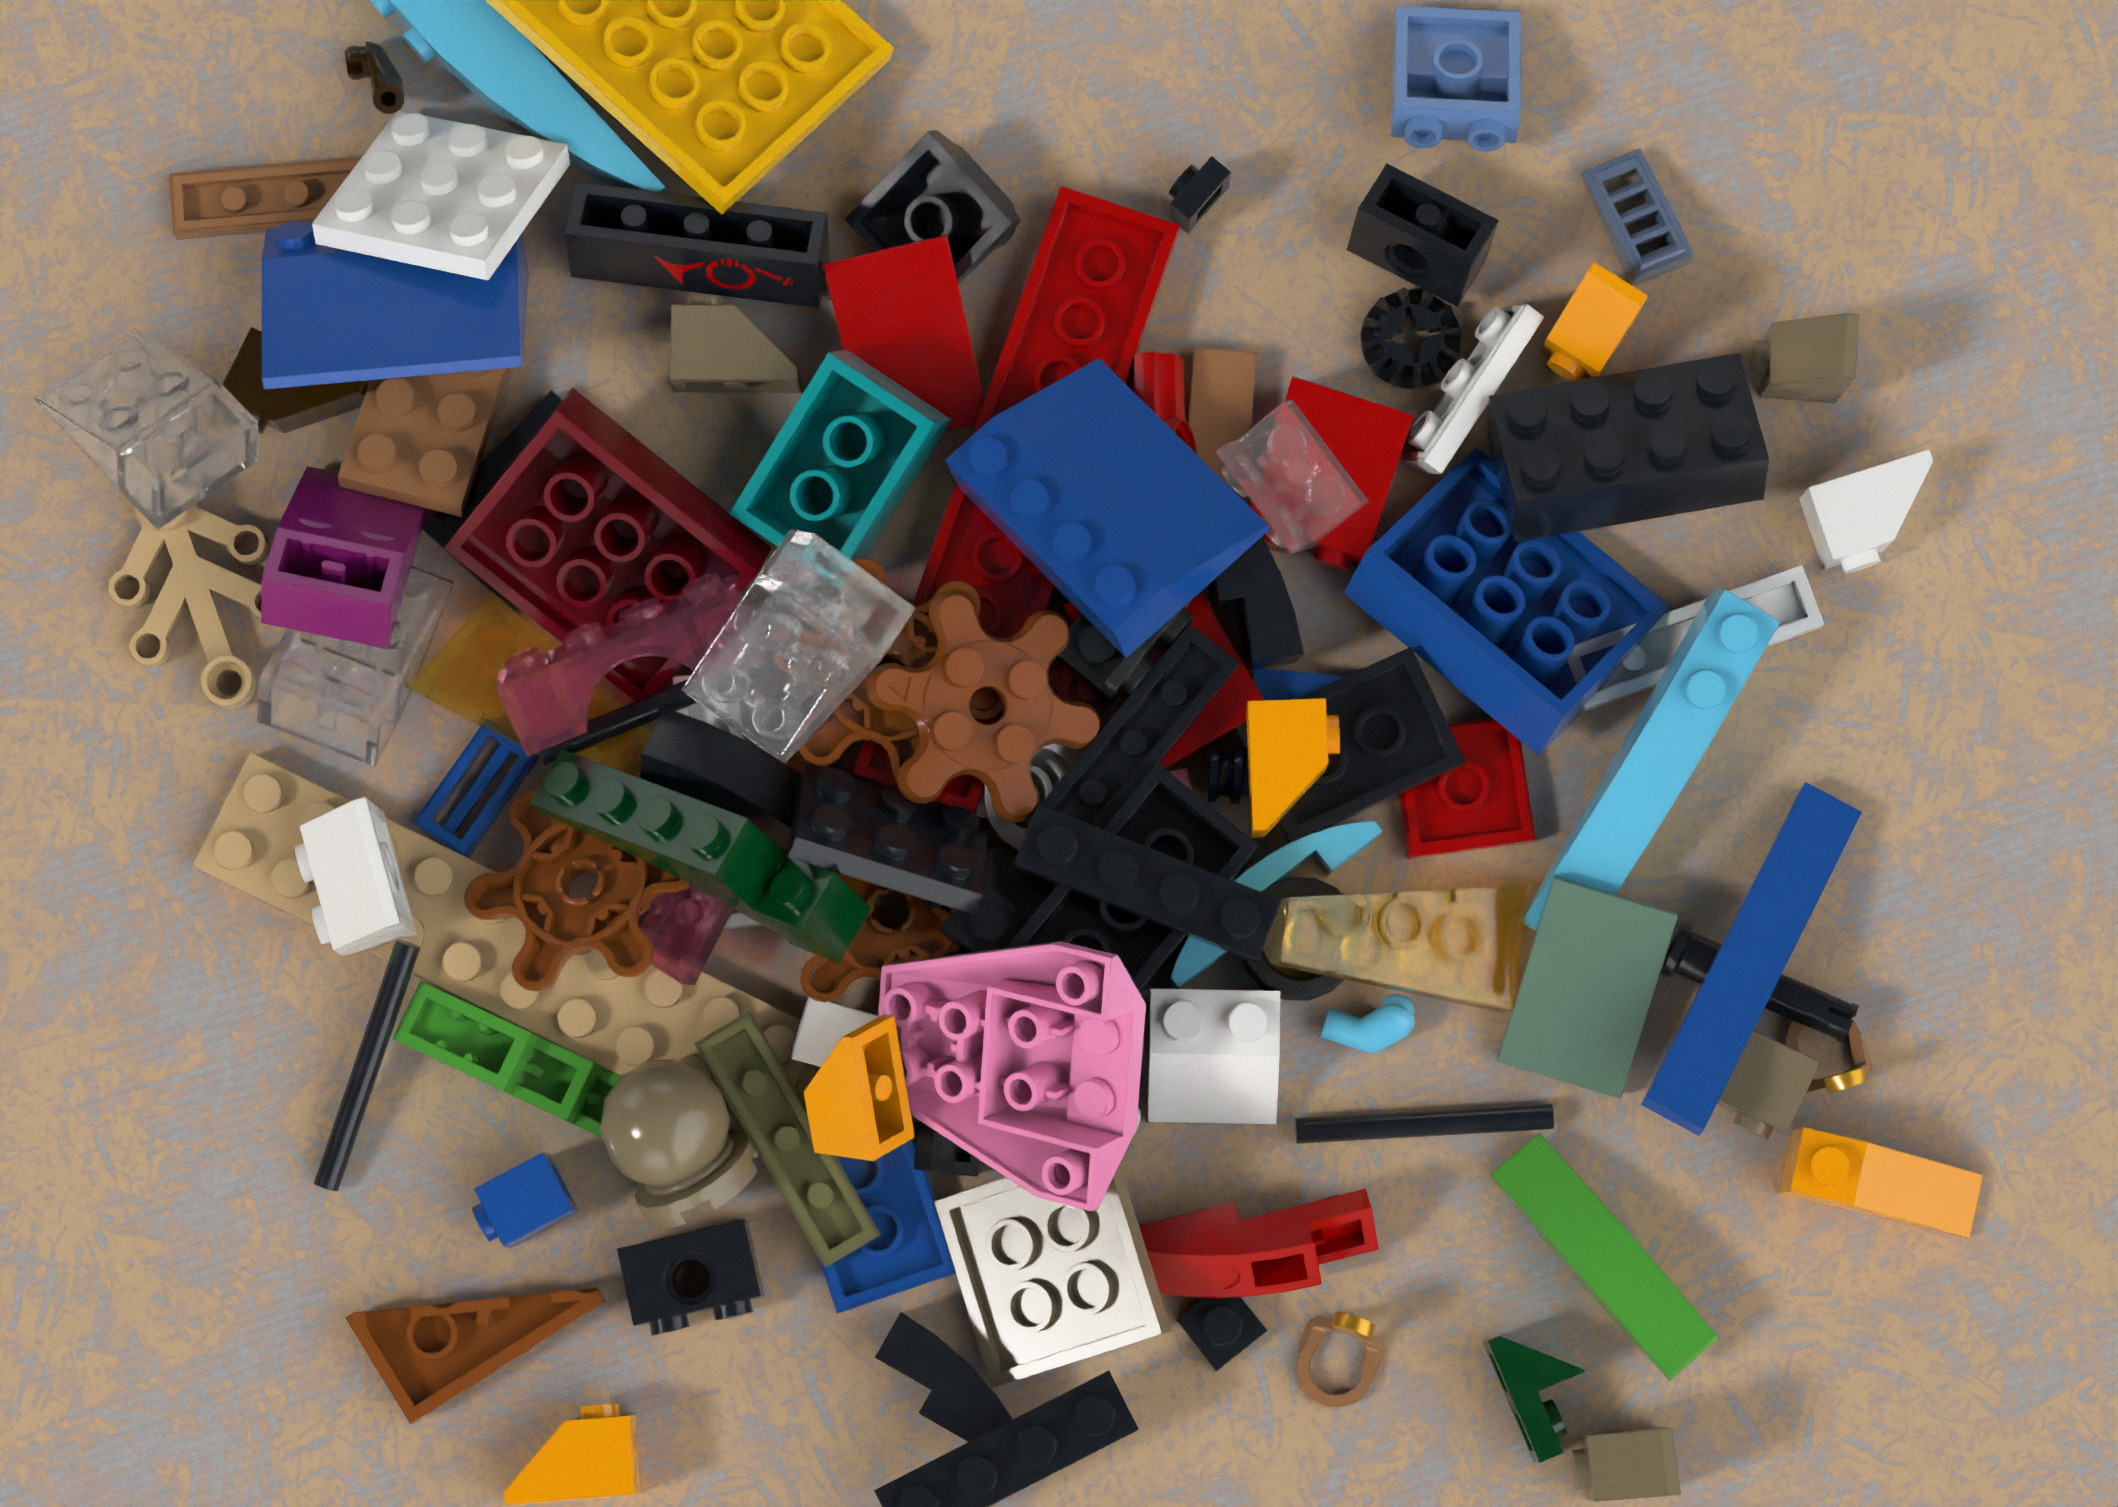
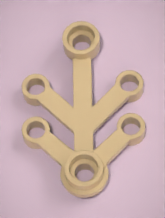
M169 475L155 477L146 482L137 493L134 512L142 528L123 568L115 572L108 583L110 597L122 608L136 609L144 605L150 595V586L146 576L162 546L166 543L173 566L143 628L137 630L130 638V654L142 666L155 668L163 665L171 653V644L168 637L186 601L208 661L201 674V687L204 694L219 707L226 709L241 707L251 699L255 692V675L243 660L234 656L211 591L249 607L251 612L261 620L259 601L261 599L262 584L199 557L190 532L227 546L231 555L244 565H255L263 561L269 551V541L266 535L254 525L243 524L238 526L199 508L195 491L184 480ZM167 498L176 499L178 502L177 513L169 519L160 518L157 513L160 502ZM248 534L256 535L259 538L258 549L251 555L240 554L238 551L240 539ZM129 578L137 579L140 587L137 595L132 599H121L119 596L120 584ZM148 637H157L160 641V650L157 655L152 658L142 657L139 651L142 641ZM230 673L239 674L242 680L240 689L232 695L223 694L220 689L222 678Z

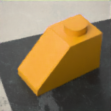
M1593 262L1543 344L1540 352L1550 358L1547 365L1559 376L1570 382L1599 377L1634 324L1648 295L1601 265Z
M1326 698L1247 702L1246 722L1251 838L1265 837L1326 771L1329 763L1328 754H1340L1339 716L1326 714Z
M883 1014L843 1036L805 1089L804 1097L814 1153L875 1161L915 1137L894 1015Z
M619 1403L580 1406L581 1419L566 1420L560 1425L504 1491V1505L641 1493L636 1415L620 1416Z

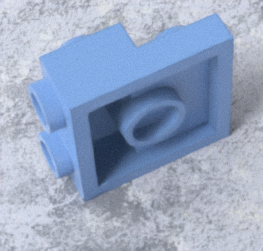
M1396 5L1390 137H1404L1410 146L1416 148L1434 147L1442 139L1467 140L1470 147L1484 152L1497 150L1505 142L1516 143L1521 116V12Z

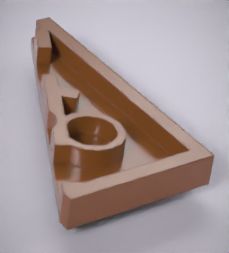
M598 1288L353 1312L345 1318L410 1424H414L605 1303L606 1300Z

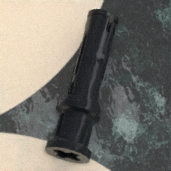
M1682 921L1665 957L1660 974L1669 978L1675 973L1702 984L1722 944L1692 932V925ZM1781 974L1765 1009L1843 1043L1853 1024L1851 1018L1856 1016L1859 1005L1853 1002L1849 1003Z

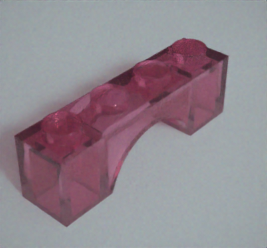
M718 573L707 574L686 584L682 588L685 595L663 604L660 603L658 598L644 600L623 612L625 619L603 629H601L598 622L590 623L565 635L563 638L565 644L542 654L539 647H533L508 658L504 662L506 669L498 673L495 688L527 757L586 733L589 720V700L594 688L607 672L622 662L643 656L665 657L684 664L705 682H709L766 658V642L736 574L720 579Z

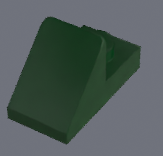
M1495 1336L1482 1341L1533 1462L1541 1463L1564 1453L1558 1440L1568 1435L1563 1419L1553 1399L1542 1403L1538 1391L1581 1374L1585 1370L1501 1336Z

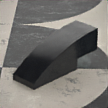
M1262 536L1207 586L1212 610L1236 607L1243 663L1246 669L1293 664L1304 655L1296 614L1285 582Z
M664 708L641 753L640 778L746 817L778 847L789 850L796 789L800 773L776 757L735 735L704 721Z
M900 1312L875 1358L931 1390L919 1414L967 1442L1013 1419L998 1395L970 1363L939 1336L903 1312Z

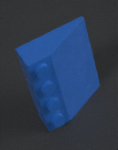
M291 221L277 228L266 229L262 253L263 388L275 389L522 367L529 275L523 232L491 278L483 280L318 245L315 242L312 225L305 221Z
M1099 358L992 417L945 459L961 491L1125 658H1128L1270 530L1268 524Z
M1477 447L1365 552L1344 591L1348 598L1408 648L1411 647L1414 653L1538 756L1577 717L1594 694L1604 686L1622 665L1627 656L1636 646H1639L1649 634L1648 632L1670 609L1667 603L1579 531L1513 542L1494 462ZM1636 624L1617 644L1581 656L1580 659L1586 675L1578 683L1575 682L1567 659L1576 644Z

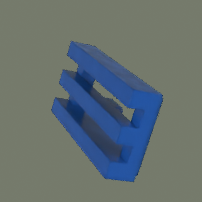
M486 718L413 823L453 851L470 858L540 758L539 753ZM492 738L501 745L442 827L434 822ZM512 752L519 756V759L463 839H459L455 834Z

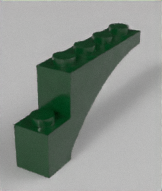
M561 749L529 803L542 815L609 843L689 883L780 935L791 945L837 963L841 962L871 909L834 872L789 858L748 818Z

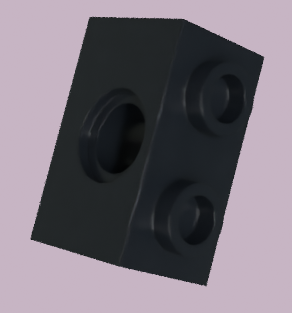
M1386 163L1358 207L1347 251L1458 307L1486 262L1499 220Z
M745 1219L617 1249L633 1325L642 1326L649 1324L652 1336L688 1328L690 1325L687 1315L713 1309L715 1321L752 1313L751 1300L765 1297L749 1222ZM697 1260L707 1267L710 1273V1284L701 1296L687 1298L677 1289L675 1282L676 1274L684 1263Z

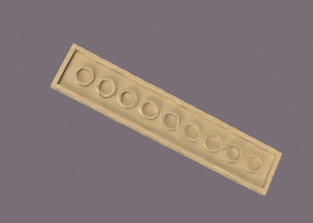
M250 752L192 867L314 926L311 908L321 904L315 882H304L297 863L295 845L304 843L300 826L351 801ZM386 818L417 935L401 940L420 947L412 972L413 975L619 1075L625 1074L652 1060L674 1059L702 1070L717 1086V1082L694 1043L746 1012L751 1011L794 1087H797L808 1063L797 1061L790 1057L801 1019L655 948L650 969L639 977L617 975L609 968L603 954L593 949L587 954L571 957L564 965L558 980L551 988L543 991L524 989L518 985L512 975L514 958L525 942L526 930L523 923L515 917L482 920L473 916L465 906L464 895L469 883L479 875L498 872ZM395 941L364 951L388 962ZM721 1091L730 1117L729 1129L745 1132Z

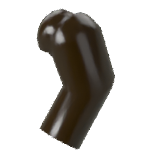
M365 41L366 46H349L345 50L348 77L353 80L370 77L373 103L380 112L392 114L400 110L404 104L403 80L382 46L369 41Z

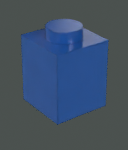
M544 1152L474 1188L481 1203L472 1207L473 1214L487 1240L491 1242L499 1237L503 1247L512 1248L579 1212L551 1156Z

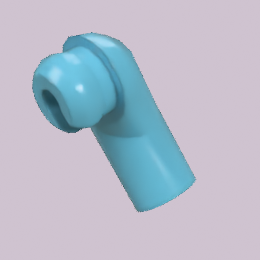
M1390 994L1384 998L1381 1007L1363 1018L1329 1007L1320 1038L1368 1054L1379 1053L1405 1039L1415 1026V1006L1403 994Z

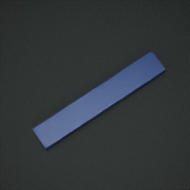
M1807 782L1803 784L1641 1103L1642 1106L1698 1136L1703 1132L1862 813L1860 810Z

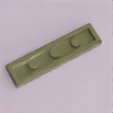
M751 1011L746 1012L695 1042L694 1045L824 1267L826 1268L880 1236L878 1228L834 1155L814 1153L806 1105Z

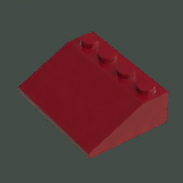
M574 388L571 389L443 548L634 701L659 691L757 576L772 550L762 539Z

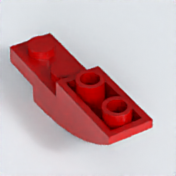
M1366 1189L1342 1195H1333L1326 1199L1278 1211H1270L1243 1220H1239L1235 1203L1230 1202L1147 1224H1139L1160 1293L1184 1297H1251L1322 1285L1319 1270L1320 1264L1379 1250L1372 1207Z

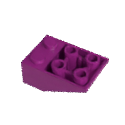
M307 466L277 526L262 575L261 623L388 649L428 509L340 487L338 472Z

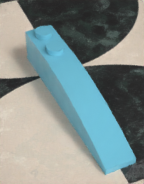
M367 0L384 19L394 13L405 24L408 30L402 34V37L426 64L435 57L452 76L505 121L527 136L567 144L571 165L609 186L667 193L663 183L533 43L485 0Z
M1726 589L1712 590L1709 593L1519 921L1520 923L1536 931L1553 875L1616 894L1717 733L1779 626L1780 621Z

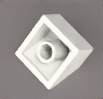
M363 797L344 804L300 826L304 843L295 845V854L304 882L314 881L321 905L312 907L311 912L314 926L322 945L331 942L333 951L345 956L417 935L385 814L369 799Z
M1150 989L1147 1123L1276 1125L1280 1060V991Z

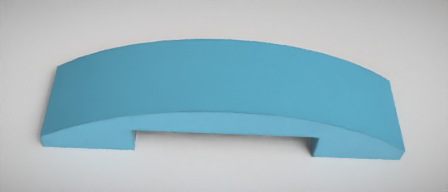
M1375 821L1335 826L1312 833L1269 854L1245 871L1235 882L1262 892L1271 884L1281 881L1312 856L1327 876H1329L1379 838L1382 829ZM1188 937L1177 958L1169 983L1174 989H1182L1228 952Z

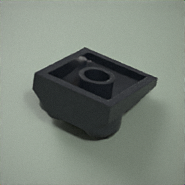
M937 130L927 131L845 218L873 251L946 234L958 285L993 250L1004 246L1013 236L1016 226L1021 222L1013 203L963 148L956 145Z

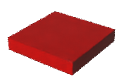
M1494 718L1448 724L1463 755L1465 764L1398 795L1408 860L1535 842L1536 837L1521 741Z

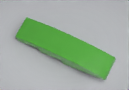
M419 982L392 1038L393 1040L602 1138L600 1129L604 1099L621 1075L427 983Z
M1540 1133L1490 1174L1494 1183L1536 1227L1540 1237L1581 1280L1585 1290L1669 1381L1718 1340L1716 1333L1666 1274Z

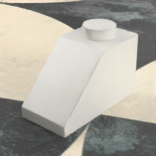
M1929 449L1808 487L1799 498L1823 570L1842 565L1844 574H1848L1881 562L1878 553L1884 551L1894 541L1933 463Z

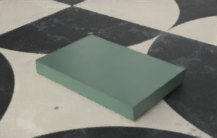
M1553 875L1497 1055V1061L1621 1099L1676 925L1677 912Z

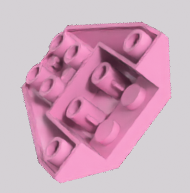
M1058 941L883 965L881 967L878 1017L883 1014L894 1015L911 1115L1032 1195L1091 1212L1098 1209L1137 1127L1146 1003L1119 956Z

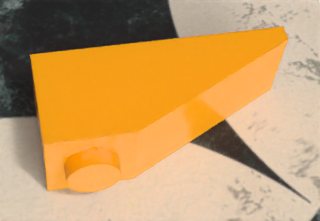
M1803 1127L1791 1133L1778 1194L1970 1238L1983 1175L1869 1142Z

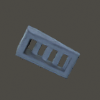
M1640 148L1582 172L1581 176L1629 284L1637 286L1689 264L1694 254ZM1630 171L1634 172L1637 182L1613 192H1607L1603 184L1604 182ZM1643 193L1647 203L1621 214L1617 212L1615 204ZM1653 215L1656 225L1629 235L1625 227L1626 225ZM1659 237L1663 238L1665 247L1640 256L1636 248L1637 246Z

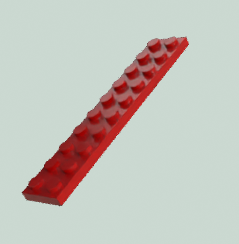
M1060 186L973 434L992 417L1098 358L1126 384L1134 360V354H1137L1180 232L1179 224ZM955 482L912 607L926 604L934 597L938 589L948 582H966L974 587L979 594L981 608L978 619L981 627L988 634L997 638H1008L1015 635L1033 613L1045 609L1048 610L1056 586L961 491ZM897 659L892 660V663H896L905 667V665ZM1000 714L996 718L987 721H976L984 725H990L999 718ZM864 740L853 770V777L883 787H898L892 773L891 759L888 752L882 745L874 741ZM960 775L953 778L945 786L941 795L932 802L947 807H962L976 815L985 784L974 776Z

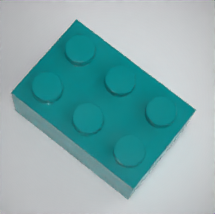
M850 351L828 352L729 514L832 584L839 583L842 569L849 562L867 557L952 419Z

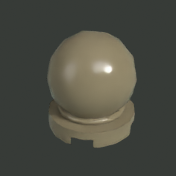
M674 1059L652 1060L622 1074L604 1099L600 1132L609 1158L626 1178L640 1182L634 1196L639 1209L650 1226L663 1229L684 1225L686 1221L681 1212L692 1209L707 1200L716 1210L741 1192L758 1171L752 1161L753 1158L759 1157L757 1151L745 1132L729 1130L730 1117L721 1091L700 1069Z

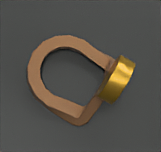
M1851 1018L1853 1024L1847 1036L1850 1042L1854 1068L1828 1077L1813 1079L1807 1092L1827 1087L1828 1093L1868 1081L1866 1074L1871 1071V1061L1861 1038V1032L1853 1018ZM1791 1020L1787 1025L1783 1038L1784 1045L1799 1052L1798 1038L1800 1031L1805 1025Z
M1336 1311L1334 1319L1315 1317L1308 1322L1299 1348L1295 1370L1299 1387L1308 1399L1321 1407L1339 1409L1351 1406L1364 1397L1384 1355L1383 1342L1373 1335L1376 1328L1375 1324L1358 1316ZM1326 1331L1351 1335L1366 1345L1360 1379L1353 1389L1344 1394H1327L1317 1388L1311 1379L1309 1371L1310 1360Z

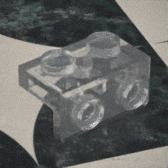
M1292 399L1282 402L1238 440L1227 442L1216 451L1219 458L1225 464L1222 467V473L1228 484L1239 495L1243 497L1249 496L1263 515L1261 519L1269 526L1270 530L1266 533L1267 536L1277 546L1281 548L1287 547L1291 553L1312 548L1369 502Z

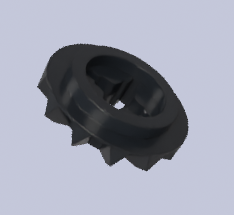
M1403 287L1397 292L1380 297L1366 315L1361 330L1362 353L1368 366L1383 381L1400 388H1422L1442 379L1455 364L1460 353L1462 328L1458 324L1451 305L1444 303L1428 291L1409 290ZM1406 314H1410L1411 321H1414L1417 331H1427L1428 334L1437 332V334L1431 335L1430 338L1421 341L1417 355L1418 362L1413 361V355L1409 353L1406 343H1396L1395 340L1385 342V340L1392 339L1393 336L1402 333Z

